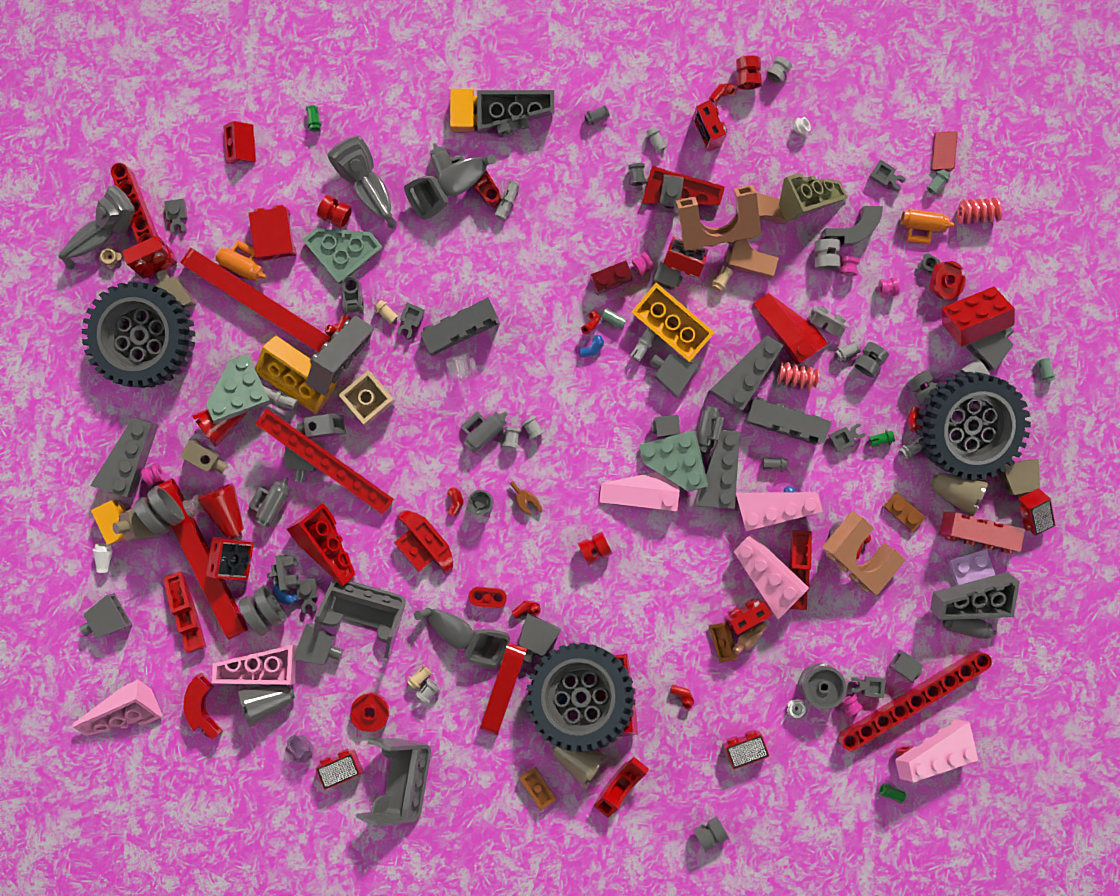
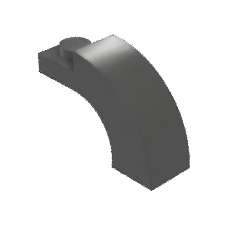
M863 206L859 210V219L855 226L851 228H825L821 232V239L840 240V247L858 244L878 226L883 206Z

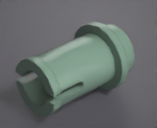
M943 169L936 173L937 176L926 187L933 195H936L940 188L950 181V174Z
M606 308L601 318L615 325L616 329H622L627 320L624 318V315L620 316Z
M1050 357L1038 360L1037 363L1042 375L1040 379H1043L1044 383L1055 380L1056 373L1054 374Z

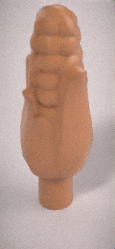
M762 621L743 633L738 639V644L732 649L733 652L739 654L742 650L751 648L767 628V623Z

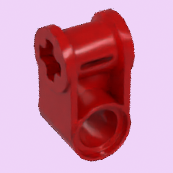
M485 170L481 178L472 187L488 206L496 207L500 204L501 194L491 176ZM490 193L497 194V197L493 200L487 198Z

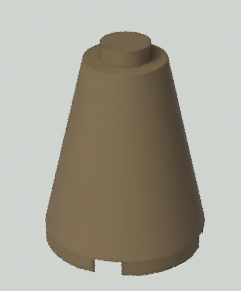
M939 472L938 476L933 475L930 485L933 486L932 491L968 516H974L978 509V504L984 496L988 482L981 479H963L952 474Z
M554 745L551 748L554 751L552 755L586 790L588 788L586 783L588 781L592 783L603 765L601 759L606 760L607 755L598 751L573 752L560 749V747Z

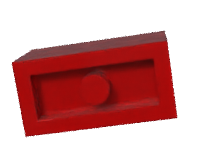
M232 121L224 125L226 163L234 164L240 160L256 162L254 125L238 121Z

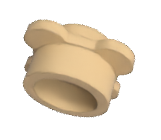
M107 246L99 255V261L107 264L109 269H113L116 262L122 259V255L115 252L112 246Z

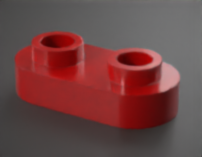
M477 586L469 592L468 598L474 606L501 608L507 601V594L500 588ZM478 592L482 594V598L479 600L475 598V594ZM496 594L501 596L500 601H495L494 596Z

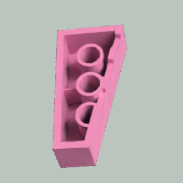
M953 720L949 726L941 728L937 731V734L923 740V743L918 747H913L895 759L899 778L910 782H916L978 761L970 723L968 721Z

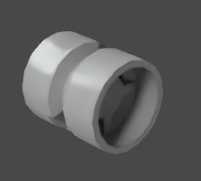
M821 239L815 241V253L818 254L815 257V269L833 270L840 268V256L837 255L840 252V240Z

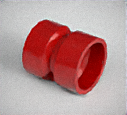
M742 56L736 60V71L739 73L737 75L738 89L752 90L762 86V75L759 73L761 70V58L759 56Z
M326 195L322 199L317 209L318 218L326 222L331 220V224L340 229L345 227L352 213L351 206L343 202L338 203V200L330 195Z
M602 531L593 535L592 540L585 539L578 543L588 566L597 562L599 557L605 558L613 554Z

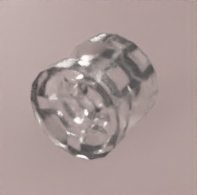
M198 494L194 495L191 500L186 499L183 501L184 509L191 518L195 517L199 512H205L199 505L198 498L200 495Z

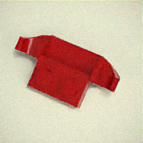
M407 510L402 511L396 516L404 523L408 531L396 540L394 544L418 573L432 561L438 563L445 575L453 569V558L449 545L425 517Z

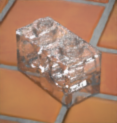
M469 354L445 359L449 377L453 382L475 377L474 372L477 371L476 362Z

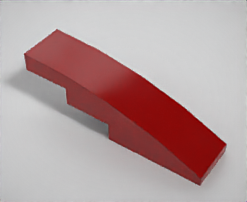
M792 530L789 569L809 587L812 560V531ZM808 590L789 609L807 610Z
M180 571L163 577L170 611L175 617L178 633L182 636L185 653L189 654L206 648L199 617L183 572Z

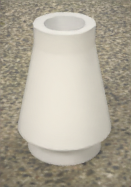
M105 543L95 545L93 554L96 572L106 573L109 571V564L113 553L111 545Z

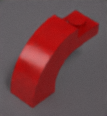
M200 673L191 680L186 689L183 701L184 714L193 731L201 727L202 733L213 740L223 730L206 710V698L208 693L214 688V685L203 673Z
M635 757L629 762L626 761L606 784L593 807L609 818L619 809L622 801L634 785L648 773L649 768Z

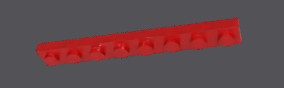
M266 408L255 423V425L384 515L394 501V498Z

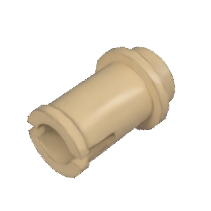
M723 266L716 280L712 281V288L718 292L725 290V285L733 271Z
M381 300L375 305V312H379L389 324H392L398 318V315L387 305L386 301Z
M423 664L413 676H409L407 682L413 689L420 688V684L432 672Z

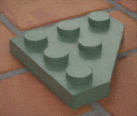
M317 227L302 239L339 284L383 249V246L371 232L332 230Z
M248 354L229 360L206 404L214 424L270 404V400Z
M692 430L639 445L643 463L689 492L708 487L696 431Z

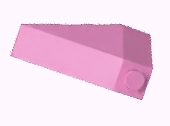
M658 472L601 483L599 502L677 511L679 485Z
M137 680L120 688L73 723L72 727L87 736L108 732L112 727L120 726L123 729L128 728V724L133 723L144 725L161 718L162 713L152 689L140 680Z

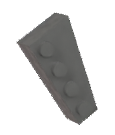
M477 90L479 133L497 129L496 125L512 121L516 122L526 118L529 121L554 114V90Z
M489 297L468 308L460 310L451 317L443 318L436 325L432 324L423 328V332L420 334L430 355L433 356L500 324V321Z
M356 315L350 321L347 320L343 324L342 330L340 332L336 331L329 343H324L319 354L315 353L310 360L311 367L305 384L326 396L331 382L335 384L338 381L343 369L346 370L350 366L354 356L357 357L369 342L374 327Z
M768 335L765 336L708 393L735 410L743 411L782 349L783 344Z
M761 397L751 400L744 420L746 423L813 445L825 444L832 422L816 415L805 414V412L798 409H788L785 405L775 403V405L770 404L767 399Z
M132 418L90 486L124 497H135L142 477L141 470L145 468L158 424Z
M722 430L720 440L714 442L705 469L708 487L699 489L694 506L735 509L740 431Z
M1009 572L934 591L930 610L940 620L1014 617L1020 581Z

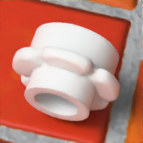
M806 117L796 119L794 130L797 134L806 135L811 130L810 123Z
M800 699L791 700L788 703L787 712L794 718H801L806 712V706Z

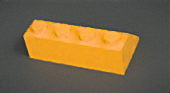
M657 283L653 285L631 311L632 314L689 362L715 333Z
M276 335L262 347L255 367L257 375L289 397L298 399V403L316 415L337 384V382L335 384L331 382L326 396L305 384L311 367V359Z

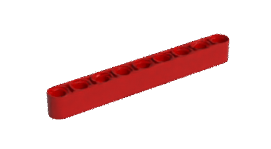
M190 247L180 263L317 352H321L325 342L329 343L331 341V337Z
M171 478L157 485L164 489L183 511L184 520L177 526L171 525L223 633L227 639L231 640L248 631L246 622L225 580L206 576L210 549L178 484Z
M981 651L971 652L841 731L838 735L839 744L848 751L858 749L988 670L992 665L991 657ZM982 656L983 662L978 665L977 659ZM966 666V673L961 675V668ZM950 676V683L945 685L944 679ZM934 686V692L928 695V688ZM914 696H917V703L912 705L911 699ZM901 706V713L895 715V708ZM881 716H885V722L878 725V719ZM868 726V733L862 735V728ZM848 736H852V742L846 745L845 739Z

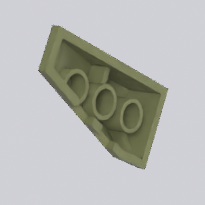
M798 173L784 178L779 206L786 221L789 222L843 201L848 197L841 182L838 180L827 178L820 180L816 179L815 176L803 177V174Z

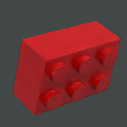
M995 286L941 308L942 325L961 347L1015 325V308Z

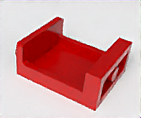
M275 205L272 207L273 209L267 210L265 208L254 209V212L248 213L255 258L259 261L297 255L292 239L289 219L290 210L284 207V205Z

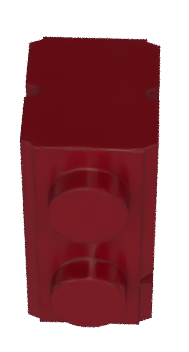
M626 260L590 274V280L597 295L622 286V283L632 282L633 279Z

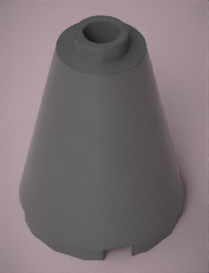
M288 685L247 688L238 691L248 727L257 725L293 703L292 699L295 698L293 688H288Z

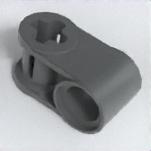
M346 277L342 281L344 314L357 311L364 313L362 285L355 277ZM352 281L356 282V288L349 291L347 288L348 284Z

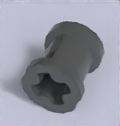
M645 163L628 165V169L631 171V186H641L647 183L643 169L645 168Z

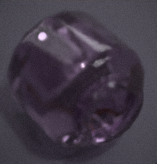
M295 734L287 740L285 753L295 764H304L314 755V745L305 735L297 736Z

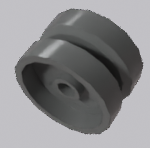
M155 486L148 492V498L141 497L133 505L136 514L143 524L159 537H163L171 530V525L177 526L185 518L183 511L176 501L159 486Z
M261 586L255 590L254 597L248 595L239 601V607L245 620L260 636L270 632L272 625L277 627L286 621V614L280 602L266 586Z
M814 663L806 667L799 678V690L802 696L814 707L822 710L832 709L838 706L845 698L847 692L846 681L843 675L830 665Z

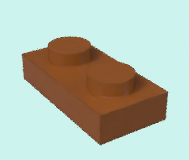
M894 492L883 505L888 512L911 532H914L926 518L898 492Z
M728 621L708 625L719 663L738 659V654H735L732 650L735 644Z
M536 766L519 776V779L540 810L557 800V797Z

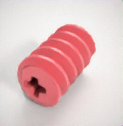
M989 198L977 199L976 201L974 199L968 201L964 199L959 203L957 210V221L959 224L963 223V219L969 224L971 218L973 223H977L979 218L984 223L986 217L989 222H993L994 217L997 222L1001 220L1002 208L998 198H992L991 200Z
M781 361L777 373V385H780L782 380H784L785 386L792 382V388H795L798 383L800 390L807 385V391H810L812 387H817L820 370L816 368L813 372L812 367H808L805 371V366L801 365L798 368L797 364H793L790 368L789 362L783 365Z

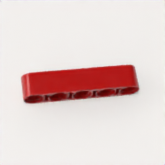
M115 163L111 167V175L115 186L120 188L125 194L132 187V192L127 197L133 207L139 205V209L134 212L130 223L139 244L158 234L133 171L123 163ZM125 170L124 176L120 177L121 171ZM146 222V227L140 230V225Z
M508 642L479 728L480 730L498 736L527 648Z

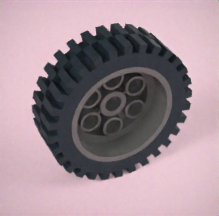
M130 281L128 284L119 283L117 284L118 287L111 286L107 288L109 293L101 292L99 294L102 300H93L92 304L96 306L95 309H87L86 313L91 315L90 319L84 318L83 323L88 324V329H82V334L87 335V339H82V344L89 346V349L84 350L87 356H93V358L88 360L90 364L98 366L95 370L98 373L104 374L103 377L105 379L127 387L151 388L155 387V385L166 384L165 381L173 380V374L179 375L182 372L179 367H186L189 363L184 360L185 357H192L193 352L188 351L189 346L195 347V342L190 341V337H196L195 331L189 328L194 326V322L187 319L191 314L188 310L183 309L186 306H183L180 301L175 299L174 295L166 290L143 282ZM143 313L147 314L145 321H142ZM128 320L130 325L126 329L125 322ZM161 324L162 330L158 333L157 326ZM141 332H144L145 337L141 341L140 334ZM125 339L128 343L126 348L123 347V341ZM159 343L160 349L156 352L155 345ZM141 350L142 353H143V356H142V358L139 360V358H138V352Z
M980 372L954 374L955 378L950 376L945 378L947 384L942 382L936 384L939 390L931 389L928 394L932 398L930 400L925 398L922 402L927 405L926 409L920 408L919 414L924 416L923 419L917 418V424L922 426V429H917V435L923 437L919 439V444L925 447L922 449L924 454L928 455V459L939 468L963 479H987V475L991 477L997 476L996 470L1003 473L1007 470L1004 466L1005 464L1012 466L1015 463L1011 459L1013 456L1018 458L1021 456L1022 453L1018 451L1019 447L1025 448L1027 443L1022 442L1023 437L1029 438L1030 435L1029 432L1025 431V427H1031V422L1025 420L1026 417H1030V411L1023 409L1028 406L1026 401L1020 400L1023 395L1015 391L1017 388L1008 384L1009 382ZM973 401V407L969 409V404ZM956 411L957 415L952 419V415ZM988 411L989 414H988V416L985 418L984 415H985V413ZM972 420V425L968 428V423ZM955 430V436L951 438V433ZM987 430V435L983 437V433ZM971 439V443L967 447L966 444Z
M569 643V646H559L557 651L551 650L549 652L550 656L542 657V664H536L534 667L537 671L535 675L531 673L529 679H532L531 685L527 684L526 690H530L529 695H526V701L530 704V706H527V712L532 714V717L529 718L532 723L536 724V727H534L536 731L542 733V737L545 740H549L550 744L573 752L597 751L600 748L607 747L609 743H614L619 735L622 736L625 732L624 728L629 726L631 722L629 718L634 714L632 708L636 703L633 694H635V688L632 687L633 680L629 677L627 668L613 654L593 644ZM589 675H594L595 682L592 685H588L586 682ZM571 676H574L576 683L574 686L569 687L567 681ZM600 691L606 693V698L602 702H599L597 699ZM584 692L587 699L584 703H580L578 696ZM562 694L567 696V702L564 705H561L559 702ZM592 709H596L598 713L597 718L594 720L589 718V712ZM576 710L578 719L573 722L570 719V713Z

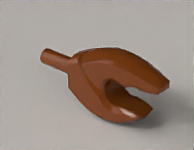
M514 481L510 483L517 493L515 496L516 503L524 513L531 515V512L526 507L527 502H532L540 513L543 512L542 506L534 494L525 489L521 491Z

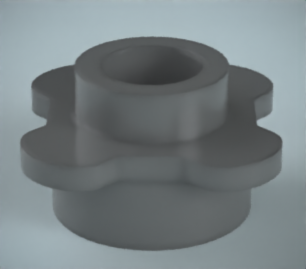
M926 253L923 255L922 262L918 263V269L927 272V275L931 276L935 265L940 260L935 256H931L930 253Z

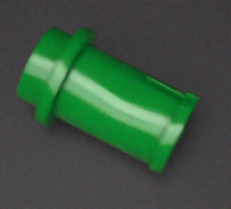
M309 105L306 107L307 127L310 131H319L322 122L319 120L318 106Z
M885 430V433L869 436V442L872 443L870 444L872 448L887 443L891 445L892 442H895L893 431Z
M883 783L880 786L879 794L882 795V798H890L900 804L906 798V792L891 787L889 783Z

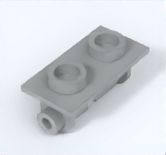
M814 305L813 311L815 312H810L807 318L811 323L820 328L823 327L825 322L828 323L825 330L835 336H842L845 331L843 327L848 328V323L845 322L846 319L844 317L828 313L829 310L821 305L819 307Z

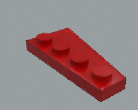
M652 166L641 203L659 204L664 174L683 177L681 199L695 197L698 205L719 206L725 186Z

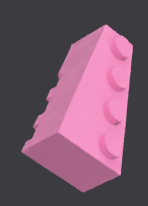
M818 492L736 493L746 531L823 512Z
M753 534L748 536L734 551L777 619L809 589Z
M289 645L213 663L212 683L295 684L296 660L293 657L297 645Z

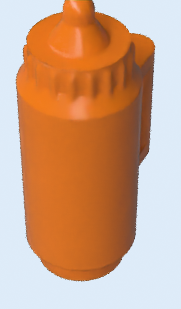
M916 209L903 210L900 224L908 228L906 241L926 245L930 244L932 232H946L949 227H954V223L949 221V216ZM912 230L928 231L927 237L912 235Z
M237 240L232 249L222 247L217 252L215 260L222 267L248 280L258 281L259 278H266V275L263 274V267L254 261V248L248 244ZM241 249L251 254L250 258L237 253V250Z

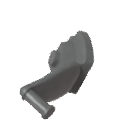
M359 135L341 141L327 154L332 166L346 181H355L354 190L361 202L373 213L383 217L389 228H395L397 222L393 219L390 212L391 202L387 188L379 175L371 172L374 168V163L368 146Z
M491 154L483 158L464 159L445 168L440 173L438 179L433 176H423L412 180L404 186V191L410 205L422 220L435 216L447 205L448 196H458L470 189L481 178L487 166L496 162V157Z
M117 186L108 187L104 198L98 201L96 220L82 227L69 240L63 250L59 252L58 257L64 262L67 269L72 270L75 268V263L70 258L87 254L104 245L110 239L112 231L124 233L128 229L134 215V207L120 188Z
M426 608L414 612L416 620L428 617L433 629L449 645L456 649H465L467 660L473 664L495 669L503 660L508 642H510L508 633L493 629L472 630L467 622L442 610Z

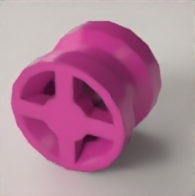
M646 252L642 253L641 257L631 260L640 276L644 275L645 271L654 269V265Z
M849 256L841 257L842 267L839 269V274L857 276L859 272L857 265L860 264V259Z
M892 277L890 280H879L878 288L881 298H887L888 295H899V283L896 277Z
M158 463L152 464L150 468H143L141 470L145 483L150 487L157 481L162 482L165 480L164 472Z
M855 693L846 695L839 704L840 707H843L846 717L858 713L863 708L857 702Z

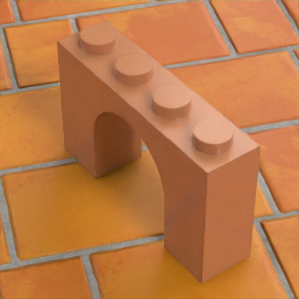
M748 185L734 188L735 215L727 225L720 228H710L701 223L695 197L676 200L684 250L695 251L701 247H714L720 243H733L740 239H753L761 235L757 192L754 186Z
M757 193L760 220H768L786 225L787 221L779 206L780 199ZM746 238L732 243V250H728L725 260L728 262V268L767 279L774 277L778 257L755 251L749 245Z
M851 511L822 548L827 552L826 557L834 563L837 561L839 563L837 567L844 573L848 572V577L853 582L860 583L858 586L867 594L871 592L877 596L906 559L894 548L883 543L869 561L862 565H857V551L874 528L862 516Z

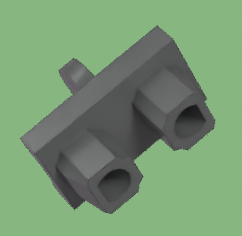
M286 555L275 556L276 565H271L272 572L267 573V578H273V583L279 584L280 591L292 590V587L300 585L299 575H290L289 568L297 567V558Z

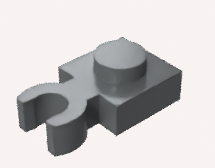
M528 118L496 125L498 136L503 135V138L513 136L517 130L526 129L530 126Z
M881 159L869 176L870 179L883 187L889 183L894 191H899L901 188L896 185V181L904 183L906 180L901 175H894L897 169Z
M185 200L164 201L166 219L169 222L172 221L170 225L171 232L176 234L177 226H181V231L185 233L187 227L182 221L188 219Z
M407 302L400 317V321L404 322V324L398 328L397 333L401 335L402 331L406 329L408 330L407 338L410 339L413 335L412 327H419L425 309Z
M861 424L853 425L850 431L846 426L828 435L836 452L855 444L853 438L859 439L866 435L865 433L860 435L856 433V428L860 427Z
M316 578L300 580V585H297L296 588L298 600L304 599V603L301 606L302 612H307L306 607L308 604L312 606L313 611H317V604L313 601V598L319 597Z
M865 676L864 681H862L858 677H851L852 681L858 682L856 688L850 687L852 692L857 693L863 690L864 696L884 698L885 678Z

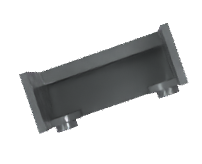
M333 580L315 615L312 638H317L322 625L335 627L340 624L343 618L378 628V639L387 643L384 658L388 659L398 633L406 600L399 594L353 581H348L344 586H341Z
M396 738L369 739L368 743L382 748V754L385 757L391 758L385 795L378 796L374 800L371 812L358 813L356 818L376 827L415 822L420 817L431 757L430 746L420 742Z

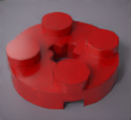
M955 261L937 263L931 274L930 291L943 300H951L955 296H959L963 292L966 283L965 275H962L961 271L963 270L962 266Z
M375 692L364 693L352 704L351 721L361 731L376 732L388 721L390 710L387 701L381 695ZM366 708H373L375 716L369 715L367 717L365 714L367 712Z

